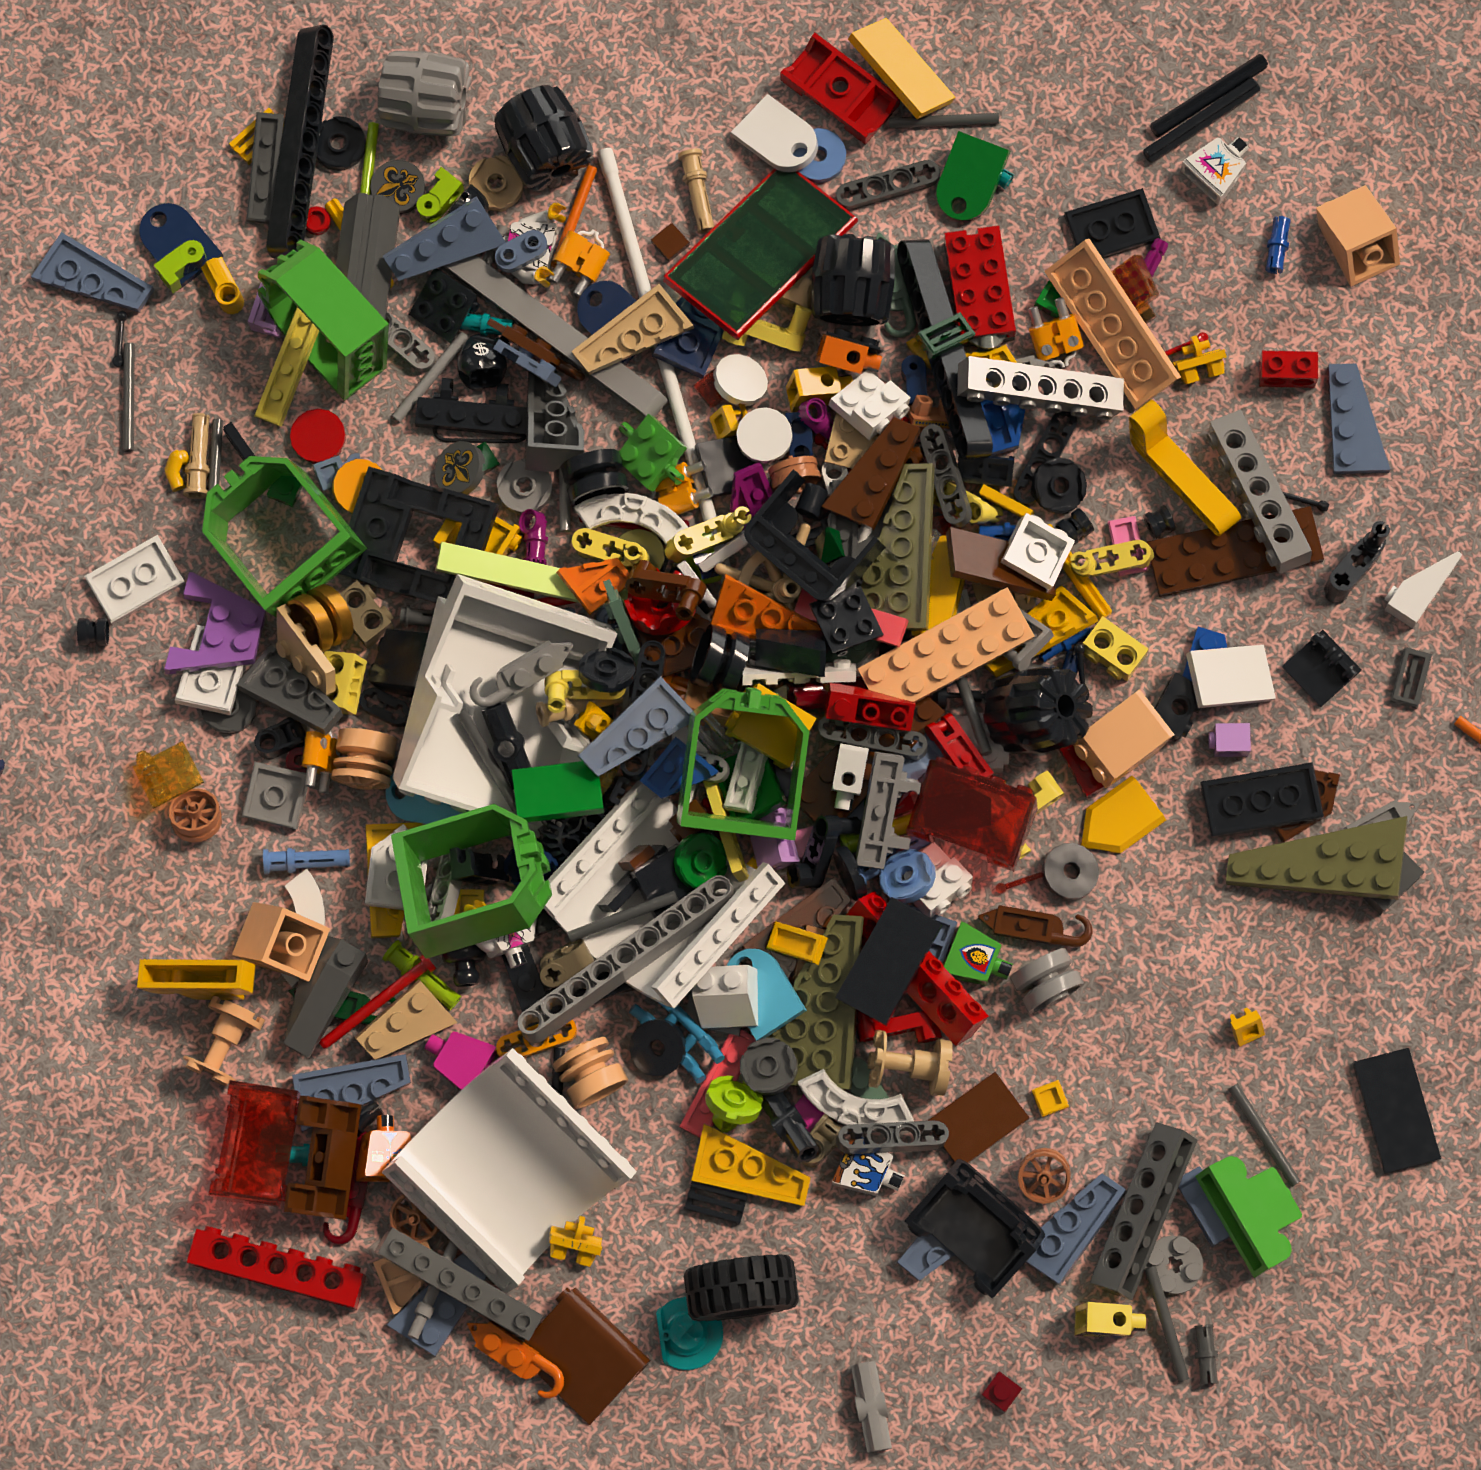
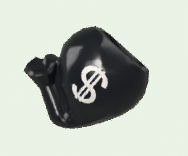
M474 334L468 338L459 354L457 362L460 380L467 388L482 390L496 387L497 383H501L507 370L506 357L493 348L499 339L510 345L508 339L503 336L493 339L480 334Z

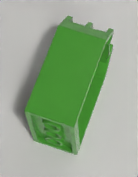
M300 240L297 242L298 252L292 250L285 256L281 254L277 257V265L268 268L266 271L263 269L258 271V279L266 288V290L263 286L259 288L258 296L275 325L285 336L297 307L315 325L319 333L308 362L345 401L387 368L389 323L319 247Z
M249 456L239 465L245 472L242 476L233 470H230L224 476L230 484L227 489L223 490L219 484H216L207 492L202 532L263 609L277 618V607L286 604L287 601L299 595L306 594L307 591L319 585L327 584L361 555L367 547L304 470L288 458ZM281 476H295L340 532L267 594L226 543L228 524L234 516L242 512L270 488V485Z
M747 687L746 692L722 688L690 713L676 822L680 826L795 840L810 731L785 699L778 695H761L762 692L757 688ZM723 708L786 716L797 728L785 823L688 811L700 720L714 709Z
M496 804L391 835L407 932L426 959L528 929L552 896L549 880L544 881L543 874L551 871L549 861L544 854L543 845L536 840V834L529 829L527 820ZM505 836H512L521 882L510 898L431 922L421 862L449 854L450 848L457 847L462 850Z

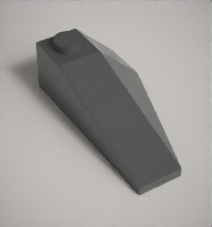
M555 369L554 373L559 376L557 370ZM529 371L525 470L553 472L559 469L565 461L584 453V429L575 417L576 411L573 405L570 406L562 381L560 380L557 387H554Z

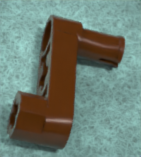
M640 560L633 565L625 584L626 590L633 596L679 603L675 612L676 616L683 621H689L693 618L694 611L697 605L702 602L707 589L705 583L700 579L658 572L657 568L647 560Z

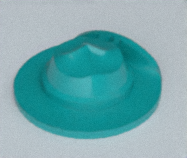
M686 1297L673 1299L657 1310L661 1353L666 1366L680 1370H694L705 1366L714 1359L723 1342V1325L721 1320H692L688 1315Z

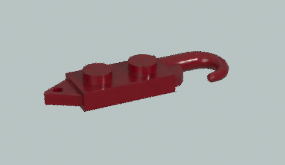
M366 1131L356 1141L346 1217H348L346 1230L342 1235L335 1236L329 1230V1223L324 1222L323 1224L325 1238L336 1245L350 1242L358 1229L369 1182L356 1181L361 1139L367 1133Z

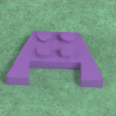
M189 572L183 594L184 599L211 603L200 650L195 651L170 646L164 668L165 674H176V671L190 670V672L201 671V668L214 666L225 668L254 664L266 618V611L235 593L195 573Z

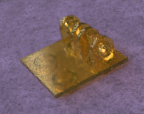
M183 741L154 756L145 750L138 752L136 755L137 765L133 766V769L153 809L204 783Z

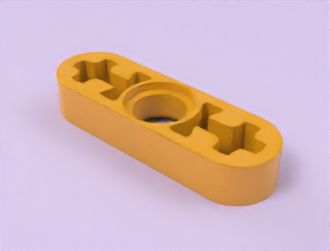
M573 1020L565 1024L572 1027L568 1031L569 1036L563 1037L561 1033L553 1035L555 1041L551 1043L548 1036L539 1047L531 1046L520 1030L504 1035L497 1041V1054L501 1057L507 1053H502L501 1049L505 1048V1042L510 1041L512 1045L521 1043L518 1039L520 1036H523V1041L528 1051L523 1052L522 1046L514 1050L524 1058L570 1043L577 1035L576 1024ZM539 1024L528 1027L526 1030L533 1031Z

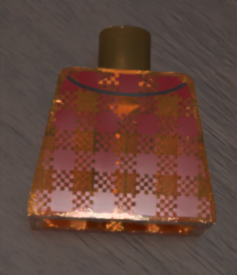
M1133 255L1111 272L1144 322L1148 324L1157 317L1149 303L1159 296V292L1141 255Z

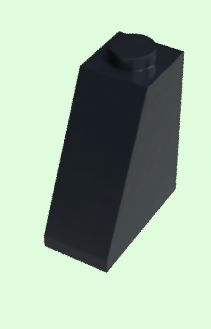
M756 629L755 638H750L749 654L755 655V665L825 677L826 645L825 637L821 630Z

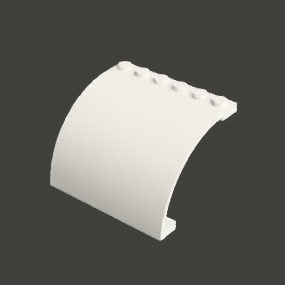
M640 780L637 781L623 796L619 805L612 808L550 876L548 880L551 885L552 896L544 906L547 913L567 933L573 929L645 902L640 890L637 889L616 912H603L597 906L598 902L628 872L623 871L618 862L638 845H665L667 848H670L675 844H680L669 830L673 827L669 819L677 813L678 808L668 797L661 799ZM726 858V865L728 867L724 877L729 879L735 894L710 922L625 981V983L656 1002L675 1008L783 887L785 882L769 863L764 862L757 869L745 864L749 877L747 880L739 882L732 874L728 859ZM718 889L714 896L724 895L727 889ZM696 905L691 909V912L698 913L704 906ZM651 912L582 939L592 957L597 960L654 918ZM680 922L670 923L667 929L674 930L678 928ZM648 939L644 946L654 945L657 939ZM624 956L621 959V963L630 962L634 956Z
M513 1048L483 1070L455 1095L382 1171L504 1293H508L519 1286L525 1278L523 1274L550 1246L549 1232L551 1225L564 1228L566 1221L574 1223L579 1215L581 1216L611 1190L617 1189L629 1181L637 1172L629 1164L628 1160L622 1157L603 1136H600L588 1124V1121L579 1115L568 1104L567 1100L559 1095L547 1083L546 1079L538 1074L526 1062L525 1058Z

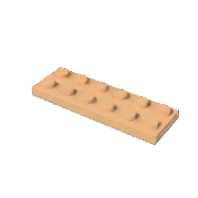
M1090 239L1084 240L1044 271L1059 295L1064 297L1067 307L1072 314H1075L1077 322L1112 375L1116 378L1124 379V393L1135 409L1143 406L1181 378Z
M1007 587L901 644L900 648L896 647L857 669L869 690L916 703L1029 642L1035 636Z

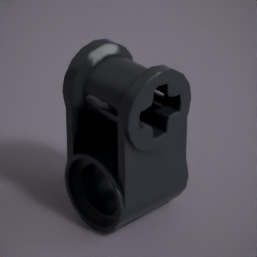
M288 717L273 726L259 731L255 736L254 742L258 754L262 758L270 760L286 754L296 747H304L306 734L300 722ZM292 729H294L297 737L294 736ZM266 739L276 741L275 746L269 750L261 748L262 742Z

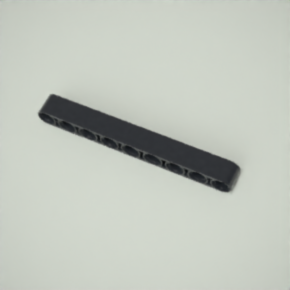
M324 24L300 29L297 34L266 241L267 252L274 259H277L281 254L285 256L292 250L298 252L297 242L300 240L304 241L334 41L332 30Z
M928 239L901 240L897 246V258L919 330L922 331L953 316V312L931 242ZM954 324L944 330H941L929 336L928 339L931 340L949 330H952L956 328L957 325ZM958 334V335H956V336H954V337H951V338H949V339H947V340H945V341H943V342H941V343L935 345L934 347H937V346H939V345H941V344H943V343H945V342H948V341H950V340H952V339H954V338H956V337H958V336H960V335ZM963 344L931 360L929 359L958 456L961 459L988 458L992 454L993 442L981 402H971L967 400V397L957 396L958 363L967 358Z

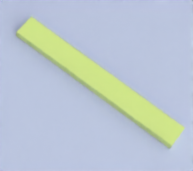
M446 542L440 543L435 571L452 575L459 574L474 580L580 603L556 573L560 568ZM626 588L619 593L624 607V600H627L628 597Z

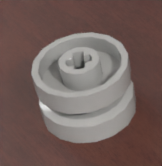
M1065 948L1055 950L1030 962L1010 976L1016 991L1032 989L1022 999L1029 1014L1064 1000L1084 985L1078 971L1069 970L1063 972L1072 962Z

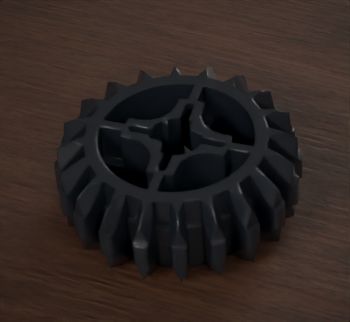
M603 801L604 813L541 821L543 825L537 830L541 835L538 840L543 845V849L549 852L557 861L563 863L609 813L608 806ZM562 838H565L564 844H562Z

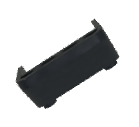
M793 469L746 525L744 536L751 546L812 597L822 602L829 601L856 583L886 547L874 536L856 559L850 556L842 557L831 568L790 534L796 527L799 516L796 509L788 501L805 482L799 473Z

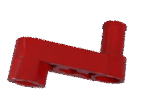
M857 1010L858 1024H856L859 1042L873 1041L875 1030L886 1031L887 1037L914 1031L918 1044L938 1040V1038H942L941 1030L924 1011L891 1018L888 1025L885 1026Z

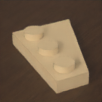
M286 604L277 607L276 649L278 654L282 658H287L297 672L303 673L310 680L311 684L319 688L325 695L335 692V668L316 644H309L304 627L301 623L294 624L289 617L291 614L289 607Z
M418 979L356 1035L355 1039L376 1060L458 1022Z

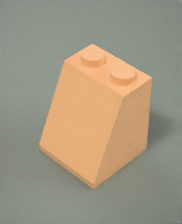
M1366 185L1316 207L1318 226L1351 287L1400 265L1397 228Z
M1138 690L1091 725L1086 735L1081 739H1077L1073 746L1077 756L1084 760L1091 768L1094 778L1102 783L1105 788H1108L1156 755L1174 736V733L1141 690Z
M253 902L232 955L256 966L309 982L330 928L283 907Z

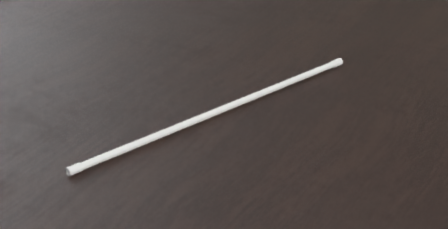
M604 148L597 152V157L607 183L638 295L641 298L651 290V286L619 179V170L613 149ZM657 359L680 441L687 447L684 455L687 465L690 466L699 461L694 447L696 445L674 366ZM702 472L692 475L693 486L696 492L706 489ZM712 498L699 501L704 522L717 517ZM716 529L711 532L712 536L717 533ZM723 543L721 545L713 547L714 551H717L725 544ZM729 558L721 562L731 567ZM760 679L752 680V685L759 683L766 687L764 681Z

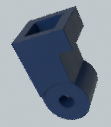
M918 355L907 356L901 365V376L906 382V394L911 397L908 405H912L916 395L927 396L926 365L924 360Z
M785 413V417L790 423L792 430V442L789 449L790 456L792 455L793 458L813 456L812 429L804 424V421L800 420L801 417L798 416L800 413Z

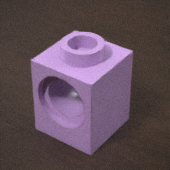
M1216 723L1213 732H1209L1208 735L1209 749H1214V757H1248L1251 751L1250 723Z

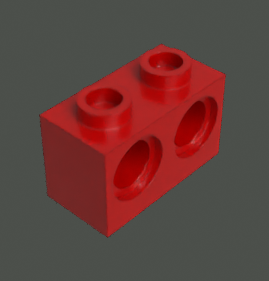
M1262 350L1259 359V387L1315 388L1318 381V352Z

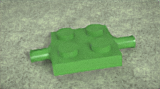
M647 414L636 429L629 425L628 422L621 424L624 427L619 426V431L628 438L619 451L622 465L648 490L654 492L661 481L667 477L676 485L682 483L679 479L684 481V475L675 467L687 447L654 416Z

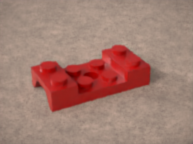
M815 32L811 36L805 50L794 63L780 72V80L800 96L806 95L844 124V129L865 145L900 105V99L891 89ZM837 81H844L848 88L844 92H836L832 86Z

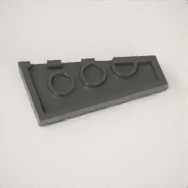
M271 644L237 683L239 691L325 736L343 716L341 709L319 688L314 687L303 673L297 672L292 663L287 658H282L278 654L277 649Z

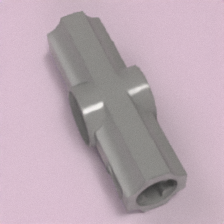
M871 1361L851 1365L856 1397H854L859 1423H862L867 1453L892 1449L886 1420L888 1418L884 1392H881L876 1362Z

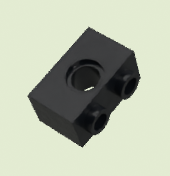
M1176 672L1170 677L1154 708L1174 733V736L1170 739L1174 742L1181 736L1184 738L1187 736L1193 724L1189 719L1193 712L1198 713L1201 709L1197 705L1192 681ZM1173 702H1178L1183 706V715H1177L1173 712L1171 707Z

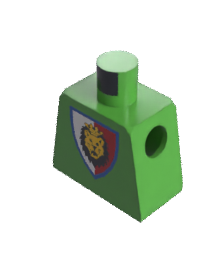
M961 921L944 967L956 980L986 986L991 974L1007 980L1013 963L997 958L1002 946L1000 943Z

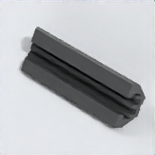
M357 193L344 204L336 267L386 320L392 270L383 258V255L396 248L400 210L396 204L384 195Z

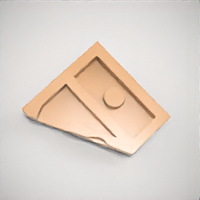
M428 1240L423 1243H420L425 1247L431 1249ZM385 1258L373 1262L392 1312L396 1314L425 1281Z

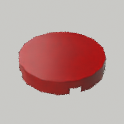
M317 408L307 410L297 417L292 424L290 439L291 445L298 457L316 464L338 456L341 453L346 441L344 425L337 415L329 410Z

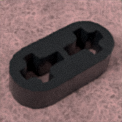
M374 687L364 690L360 696V705L367 714L395 727L406 725L410 708L404 701ZM374 695H378V701L384 705L380 707L374 704L370 708L366 698H373ZM390 707L398 710L399 707H402V712L405 716L394 720L393 714L387 709Z

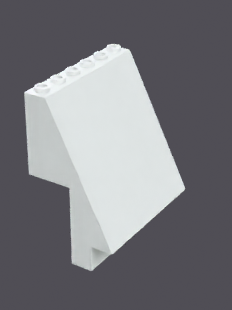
M457 574L447 599L439 596L437 598L393 775V780L399 791L411 797H414L415 794L424 796L427 801L436 805H440L441 802L449 804L451 808L462 813L491 804H496L512 812L456 713L460 714L462 709H467L509 782L502 762L494 755V742L481 712L487 707H480L471 700L469 694L471 684L475 679L481 677L483 680L477 687V693L480 697L489 696L498 690L496 675L500 668L548 640L551 643L571 642L573 644L571 651L563 662L564 667L558 671L579 670V661L584 654L593 649L599 648V651H606V648H612L617 637L616 631L609 624ZM545 678L517 695L513 694L501 701L506 702L517 731L524 737V749L531 767L581 761L577 755L591 742L574 725V722L579 719V714H575L569 721L561 719L550 722L546 727H542L538 721L536 703L540 701L548 703V696L545 694ZM569 681V688H572V681ZM504 741V746L508 750L514 751L513 744ZM528 822L529 829L534 831L536 836L540 837L541 835L537 829L543 825L542 822Z

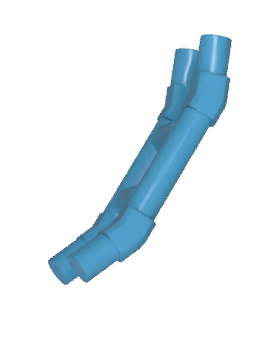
M659 1003L670 1012L664 1020L671 1021L673 1024L679 1021L690 1032L685 1038L686 1056L681 1065L691 1074L697 1084L702 1083L706 1076L695 1058L690 1053L688 1054V1051L698 1042L716 1064L721 1063L725 1056L718 1048L719 1046L715 1040L679 1004L675 1008H671ZM634 1004L629 1010V1013L639 1020L641 1024L648 1020L656 1019L637 1004Z

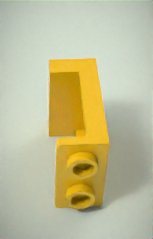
M496 517L485 551L508 556L511 550L516 551L523 538L520 536V527L516 524L512 526ZM446 519L433 539L435 547L439 549L441 542L455 544L462 524Z
M759 683L750 687L759 689L762 692L761 695H777ZM787 701L810 731L816 718ZM733 711L725 724L728 727L725 735L739 739L774 760L772 764L781 769L791 766L794 760L797 728L788 717L745 711Z

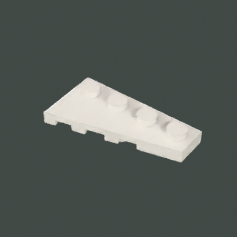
M750 656L747 659L742 674V685H752V680L754 679L765 681L766 685L778 684V681L786 678L794 684L809 682L811 678H816V681L819 683L856 682V663H851L847 659H835L834 663L826 662L825 677H817L755 665V656Z

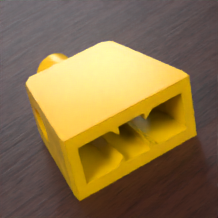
M833 366L794 370L786 385L791 413L798 412L801 403L812 398H819L826 406H829L830 399L853 381L852 375L838 376L837 368ZM810 404L808 410L816 407Z

